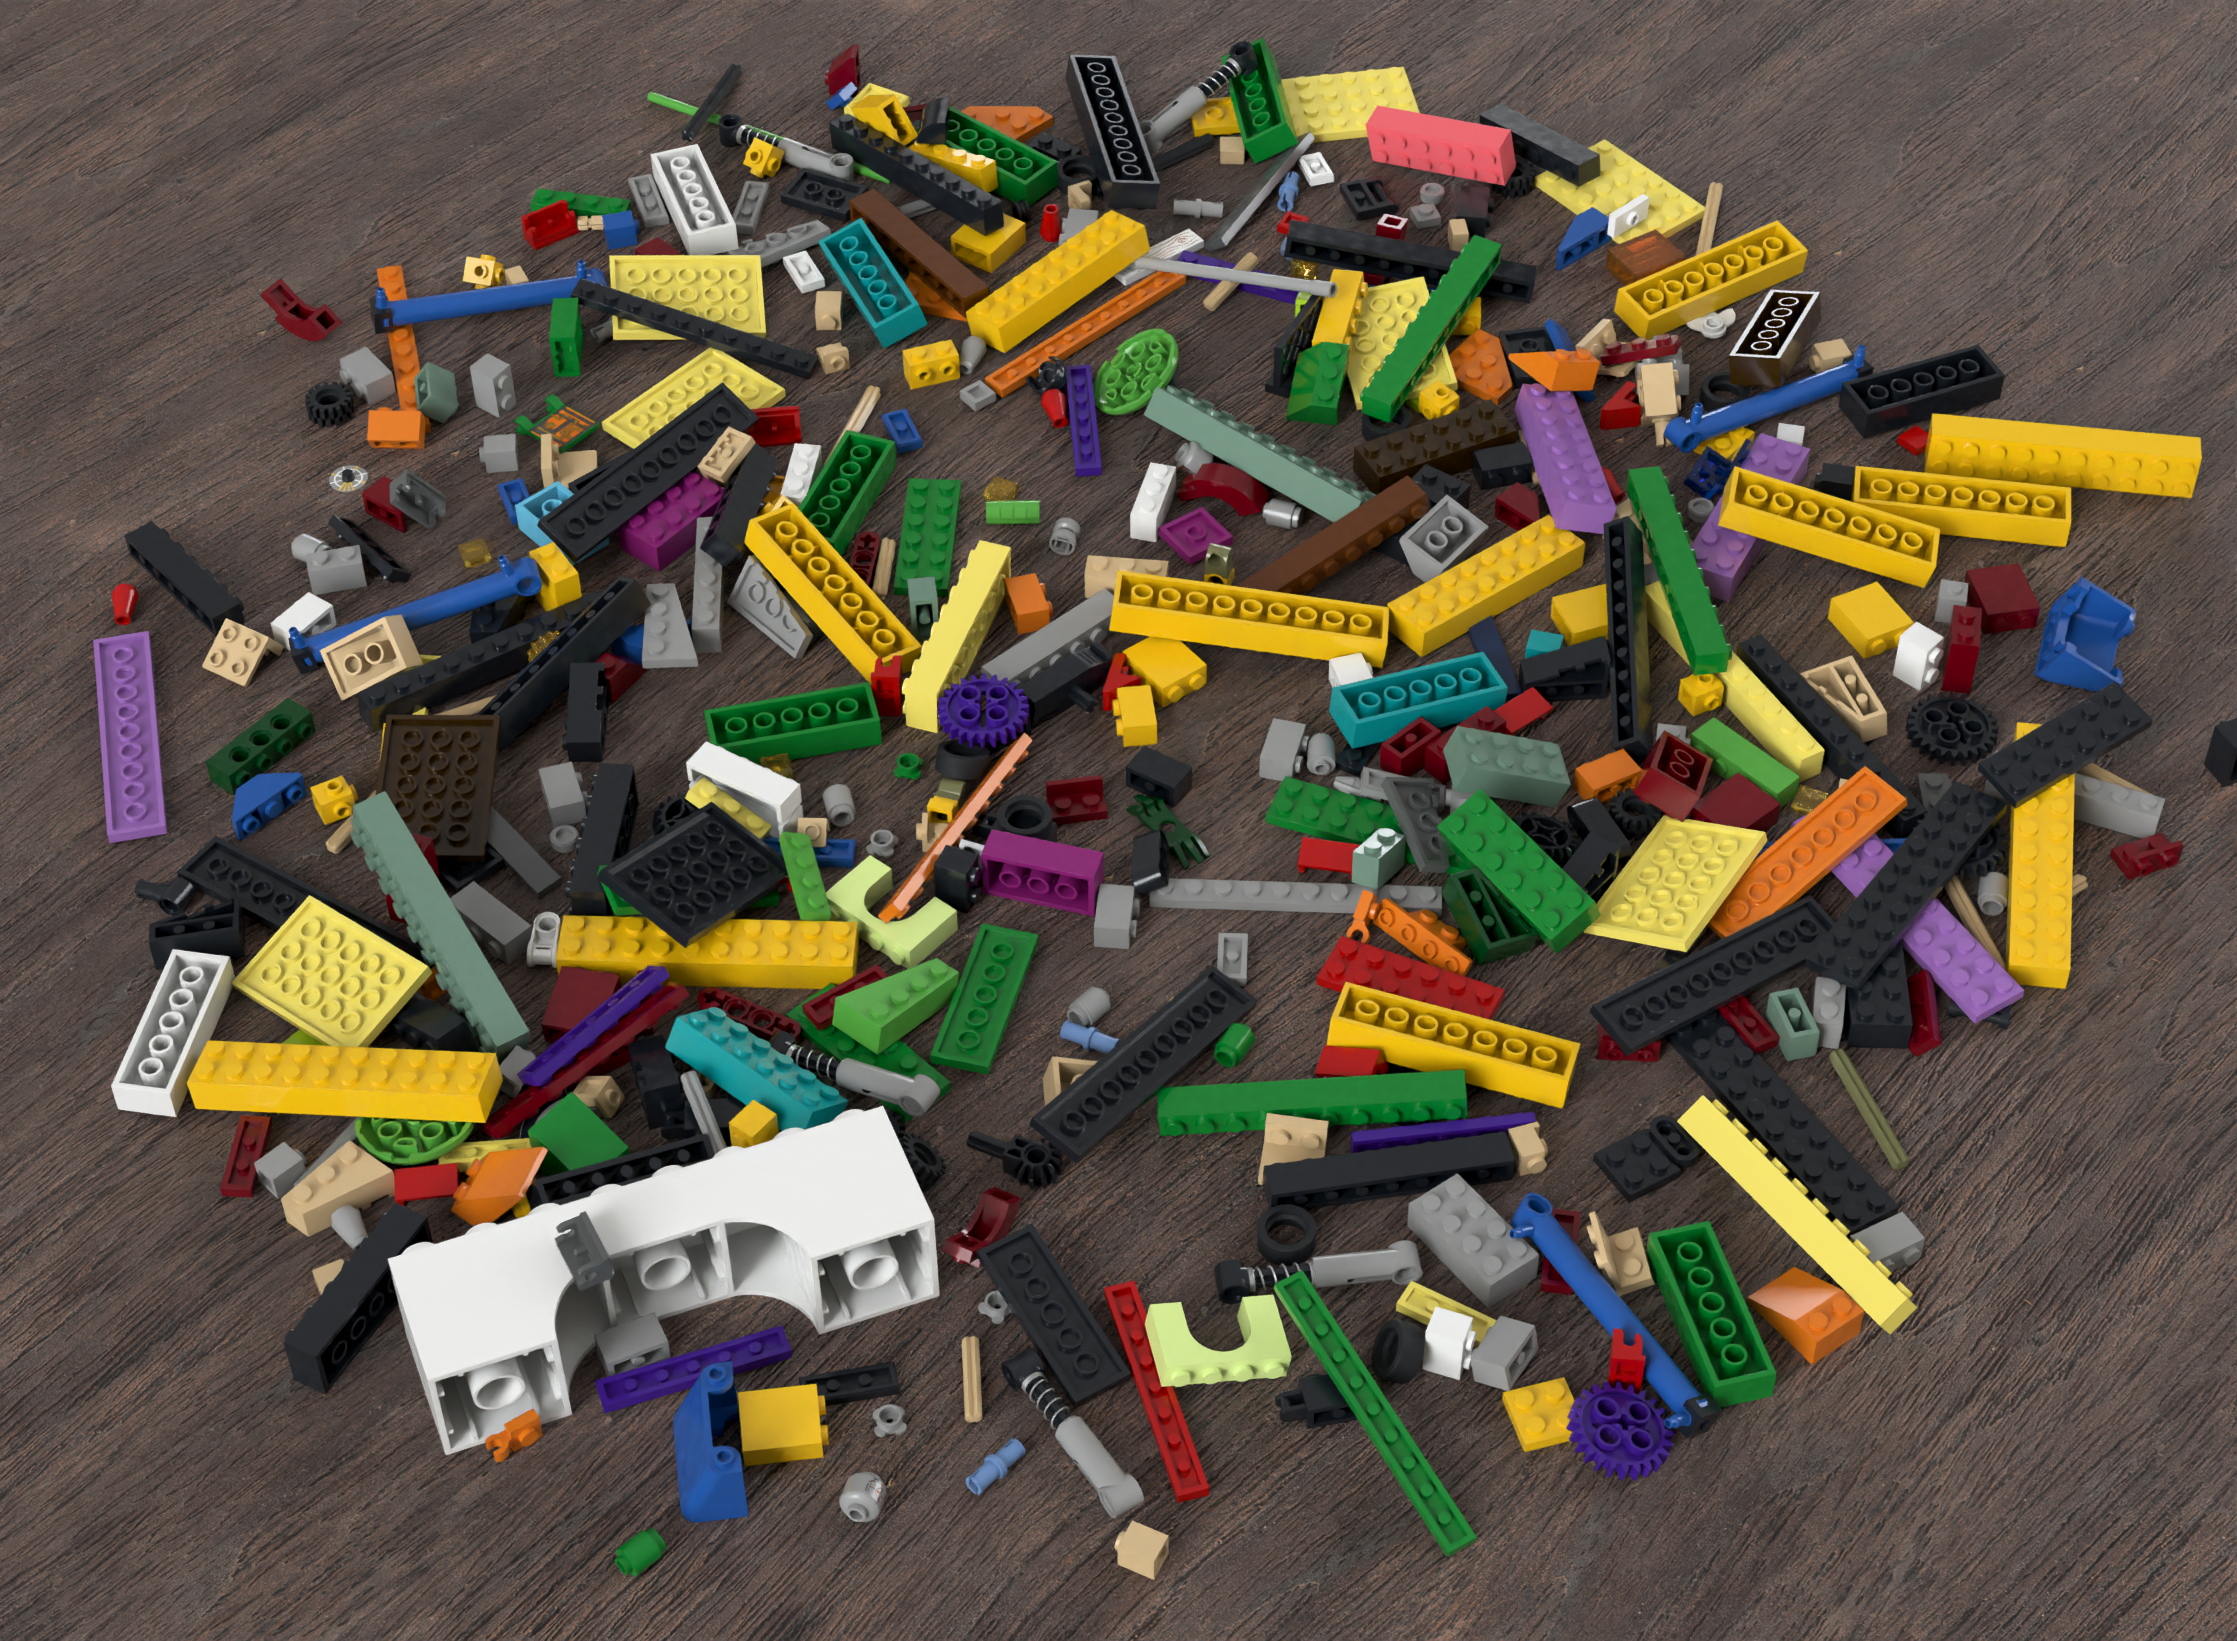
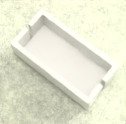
M705 742L686 762L688 780L691 781L689 784L690 789L703 777L769 823L772 828L766 837L779 838L782 831L797 832L798 817L803 818L802 805H800L802 802L800 784L793 779L783 777L769 768L761 767L744 757H739L709 742Z

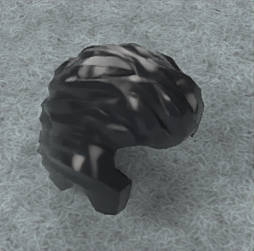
M1049 356L1048 358L1052 361L1047 360L1040 365L1039 380H1034L1032 376L1026 378L1027 384L1040 396L1050 389H1058L1062 392L1066 386L1067 368L1064 362L1055 356Z

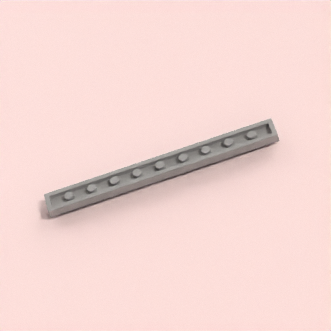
M1169 878L1168 887L1150 892L1149 904L1150 907L1354 913L1362 891L1366 890L1374 893L1379 899L1378 903L1380 904L1382 899L1389 898L1408 913L1426 909L1432 911L1437 916H1441L1442 887L1382 885L1376 890L1359 884Z

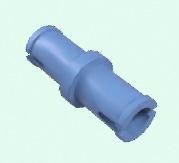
M1287 172L1284 176V182L1279 188L1280 198L1277 206L1283 212L1286 211V206H1288L1287 211L1292 210L1294 199L1298 196L1297 186L1300 177L1296 172H1292L1290 178V172Z
M1069 1020L1064 1022L1060 1031L1061 1038L1083 1045V1048L1088 1051L1094 1049L1108 1054L1122 1042L1118 1038L1100 1033L1098 1028H1086Z
M1011 1438L998 1452L989 1454L984 1459V1464L966 1478L968 1488L974 1494L980 1495L996 1479H1002L1007 1474V1469L1025 1455L1026 1451L1022 1443L1017 1439Z

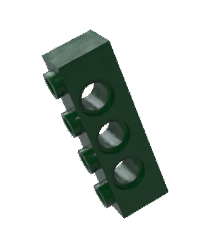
M290 698L285 699L205 761L210 781L234 796L236 789L256 775L269 770L271 766L316 732L312 712Z

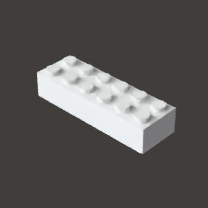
M698 144L651 154L654 180L688 255H714L739 249L736 224Z
M172 950L111 1085L119 1110L177 1117L189 1089L187 1081L207 1041L211 1039L233 988L231 982L235 979L229 956Z

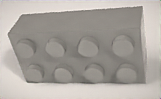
M1458 1173L1409 1203L1407 1222L1409 1229L1487 1308L1537 1277L1539 1254L1523 1238L1512 1239L1509 1232L1513 1228Z

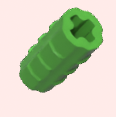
M1012 499L1006 501H986V525L1000 526L1003 524L1027 525L1040 523L1039 500Z

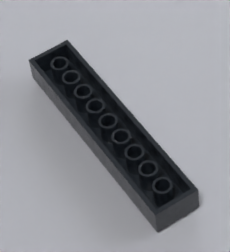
M1069 54L1065 80L1107 207L1118 210L1123 208L1138 210L1156 209L1160 182L1116 57Z

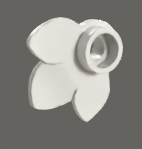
M1727 309L1719 314L1712 312L1703 317L1696 318L1686 323V325L1692 330L1700 331L1705 337L1717 339L1726 333L1727 327L1734 324L1736 315L1733 309Z

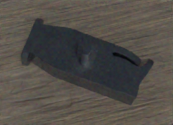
M1094 642L1087 648L1071 653L1018 686L1017 690L1023 689L1024 696L1028 697L1031 728L1037 722L1050 720L1075 704L1085 712L1092 713L1094 707L1098 705V700L1091 696V694L1106 682L1112 664L1111 653L1098 642Z

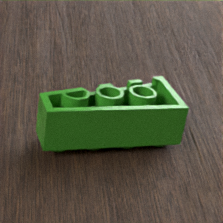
M935 958L836 997L832 1025L878 1055L952 1001L958 984L959 972L938 958Z

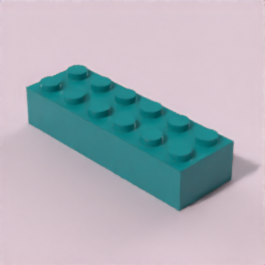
M862 218L818 241L827 262L883 349L928 325L918 302Z
M1480 652L1332 687L1329 713L1351 748L1354 749L1386 741L1420 716L1436 728L1463 722L1486 706L1494 711L1505 704L1508 687L1485 653Z
M711 1007L676 1017L665 1048L745 1105L755 1100L776 1113L778 1128L782 1131L789 1128H802L806 1130L832 1122L839 1114L844 1112L848 1100L839 1095L837 1089L827 1086L816 1079L814 1073L803 1070L793 1063L791 1057L780 1054L771 1047L768 1041L757 1038L748 1031L745 1025L736 1023L727 1017L723 1010Z

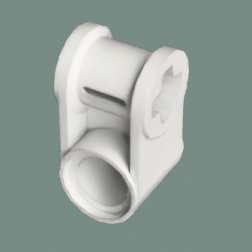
M544 912L535 918L531 939L527 947L528 967L540 964L552 965L553 968H557L556 954L561 932V922L557 914Z

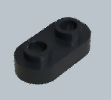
M1661 1115L1651 1121L1649 1134L1678 1167L1688 1168L1696 1164L1699 1157V1145L1675 1118Z

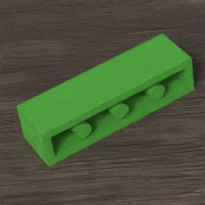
M1713 717L1691 734L1690 746L1713 759L1710 769L1717 775L1728 780L1735 774L1740 773L1781 804L1780 809L1797 796L1800 776Z

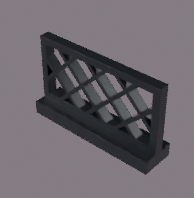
M1311 295L1274 346V372L1265 383V392L1287 399L1290 397L1298 353L1312 347V339L1323 306L1324 296Z

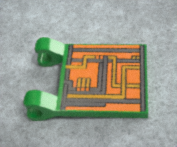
M554 394L544 399L549 404L546 410L550 414L533 425L524 415L514 419V422L519 425L516 431L520 435L527 434L541 442V434L552 433L553 444H558L561 454L600 428L599 423L564 405Z

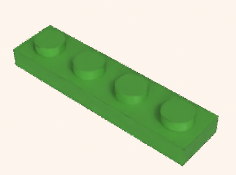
M782 831L779 843L800 919L829 921L832 914L810 836L802 833Z

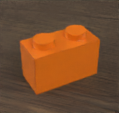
M380 407L377 410H369L367 441L372 448L424 449L426 419L422 412L416 408H404L403 411H393L391 408Z
M1036 573L1004 580L1005 600L1018 635L1038 631L1050 623V617L1054 615L1051 601H1046L1044 583H1039Z
M1621 749L1575 768L1573 788L1583 800L1597 797L1602 805L1611 802L1614 795L1617 796V792L1620 790L1625 793V788L1630 787L1631 791H1634L1641 768L1624 749Z

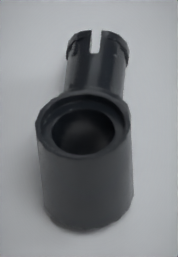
M175 878L171 884L165 882L157 884L140 879L135 885L137 897L156 901L159 907L171 916L182 913L196 894L194 886L182 878Z

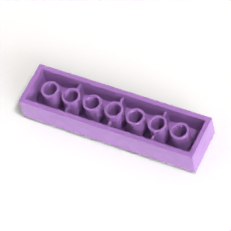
M1537 383L1532 385L1522 384L1514 411L1556 529L1604 534L1603 524L1612 521L1616 506L1573 392L1550 391L1545 386Z
M1761 433L1740 468L1799 486L1807 473L1810 449ZM1722 495L1690 548L1696 552L1697 567L1702 568L1703 582L1705 586L1709 587L1711 596L1729 602L1766 540L1718 526Z

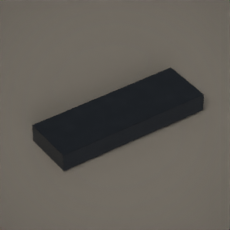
M895 1361L798 1377L799 1385L817 1384L818 1396L824 1395L825 1407L900 1394Z

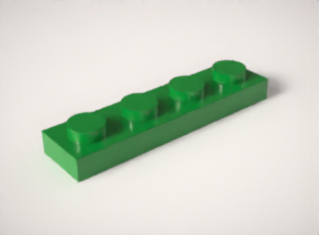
M537 189L530 203L531 211H536L564 199L568 203L569 211H574L575 217L588 216V218L630 211L632 208L631 200L549 189Z

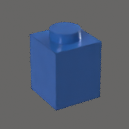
M631 210L602 215L604 236L608 250L638 245L636 235L641 234L638 219L633 220Z

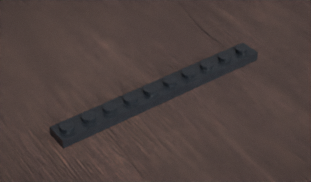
M580 278L571 293V298H579L580 305L808 380L818 363L817 355Z

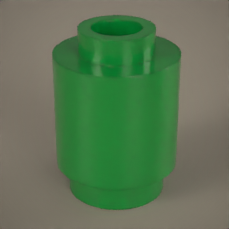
M1242 1023L1231 1024L1215 1046V1059L1221 1065L1228 1068L1240 1064L1255 1043L1252 1029Z
M649 1528L646 1531L641 1530L616 1549L617 1558L615 1563L623 1574L628 1575L630 1573L636 1577L662 1557V1552L666 1550V1544L653 1528Z

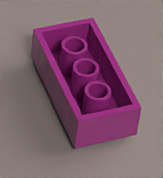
M695 471L690 473L683 481L668 490L661 498L654 501L644 511L633 517L618 530L621 549L655 570L662 571L696 544L697 518L713 517L725 488Z
M991 830L981 853L984 894L1095 917L1100 884H1104L1103 852L1009 832Z

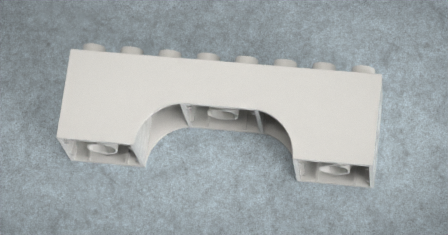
M883 1106L867 1111L860 1109L847 1110L839 1114L832 1122L806 1130L802 1128H789L777 1134L773 1140L745 1149L739 1146L727 1147L716 1153L712 1159L686 1167L678 1165L666 1166L656 1171L651 1178L625 1186L617 1184L604 1185L596 1189L589 1197L563 1205L555 1203L543 1204L534 1208L525 1217L499 1225L495 1223H481L469 1229L465 1235L441 1243H416L408 1247L402 1255L388 1259L407 1339L445 1455L485 1443V1439L490 1435L504 1431L505 1423L532 1408L539 1416L541 1425L572 1415L569 1401L571 1380L584 1356L596 1346L594 1335L607 1328L630 1322L639 1316H646L655 1312L658 1320L734 1296L763 1295L780 1299L799 1309L810 1319L820 1335L940 1296L934 1218ZM586 1211L610 1257L613 1278L579 1291L556 1246L555 1238L571 1231L569 1229L563 1233H558L556 1227L560 1223L577 1217L581 1212Z

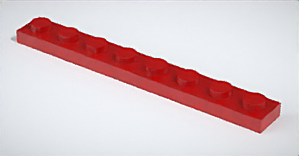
M1135 1281L1105 1287L1104 1297L1177 1503L1209 1496L1210 1488L1173 1386L1161 1387L1145 1327L1147 1314Z

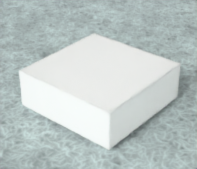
M1779 423L1777 438L1802 446L1805 426Z

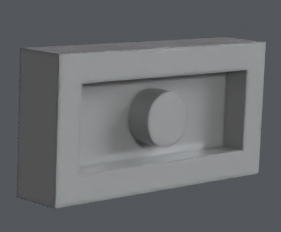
M1219 933L1217 969L1238 986H1246L1248 934Z

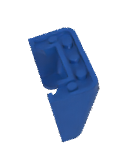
M2081 577L2054 602L2048 612L2034 675L2046 682L2098 692L2113 682L2121 687L2124 681L2122 678L2123 672L2118 668L2113 669L2118 641L2123 636H2129L2135 627V622L2133 621L2136 610Z
M732 1361L715 1363L704 1368L674 1414L673 1426L680 1507L683 1517L690 1522L700 1523L749 1516L740 1453L730 1446L713 1447L712 1437L724 1436V1427L732 1418L733 1421L739 1420Z

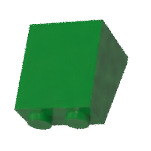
M572 1092L528 1130L531 1148L544 1147L548 1150L538 1169L539 1172L547 1177L630 1154L629 1147Z

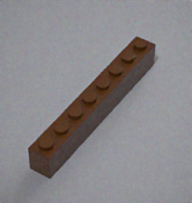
M872 189L849 200L851 220L854 222L862 218L878 244L921 279L964 318L967 317L966 311L989 296L990 289L985 281L980 280L971 269H967L955 256L947 252L941 244L934 241L927 232L921 230L899 208L894 207L885 196H881L876 190Z
M1407 475L1241 582L1237 587L1301 595L1307 590L1312 589L1322 580L1334 575L1342 567L1357 560L1361 555L1378 546L1393 534L1400 532L1416 519L1423 517L1430 511L1427 494Z

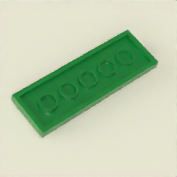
M909 478L894 582V595L908 596L907 579L934 577L937 597H948L962 488L961 480Z
M982 923L930 1055L931 1063L989 1075L1038 946V934Z
M832 983L786 1014V1017L799 1023L801 1034L829 1058L834 1056L836 1061L839 1062L850 1058L911 1078L919 1074L925 1075L935 1081L940 1089V1094L935 1101L951 1090V1082L901 1040H897L877 1055L834 1025L819 1031L803 1014L802 1005L836 987ZM879 1100L887 1108L895 1111L897 1116L900 1115L905 1123L913 1118V1116L904 1112L900 1106Z

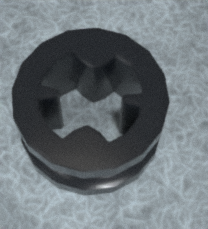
M1021 199L1019 203L1016 201L1011 203V210L1015 219L1020 221L1031 219V211L1025 199Z

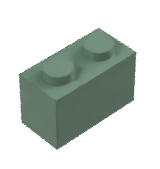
M427 362L414 378L417 409L423 415L445 424L450 416L455 415L459 406L454 373Z
M935 578L907 579L912 635L917 641L929 640L934 622L939 621Z
M1379 828L1353 851L1352 883L1376 890L1385 884L1404 866L1406 835L1396 833L1389 828Z
M1798 987L1769 993L1765 1017L1771 1028L1780 1037L1779 1046L1786 1060L1792 1061L1816 1056L1820 1031Z

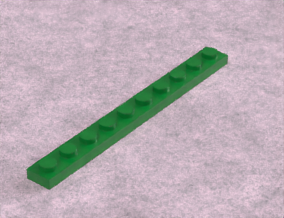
M1303 1270L1274 1284V1291L1446 1557L1448 1558L1475 1543L1477 1537Z

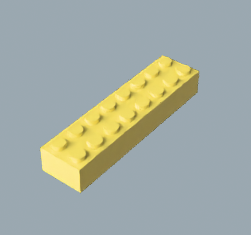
M980 540L976 549L970 551L966 568L963 567L961 569L957 586L953 585L951 588L949 601L947 604H943L940 619L938 622H934L929 641H924L919 660L915 659L910 678H906L903 682L902 694L905 695V701L902 711L903 714H906V726L938 733L941 727L938 717L939 698L944 697V690H951L952 683L961 685L960 678L965 679L1005 599L1004 580L1011 578V547Z

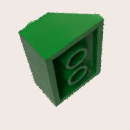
M1321 342L1298 353L1286 420L1337 426L1349 364L1348 344Z

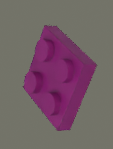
M1203 507L1159 527V536L1189 565L1206 557L1210 543L1224 546L1233 544V536Z

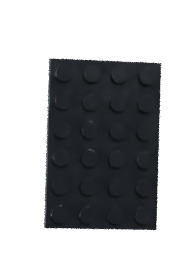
M710 802L601 869L597 879L683 947L687 948L789 880V876L782 855L713 802Z

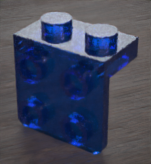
M1746 438L1730 460H1727L1709 446H1706L1683 484L1708 500L1715 493L1720 495L1727 483L1726 479H1729L1734 466L1741 468L1737 463L1742 464L1749 455L1750 450L1747 447L1751 441Z

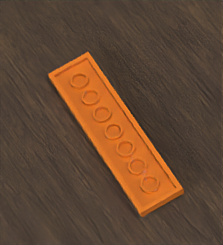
M1864 766L1750 864L1710 919L1707 926L1724 939L1793 904L1907 806V799Z

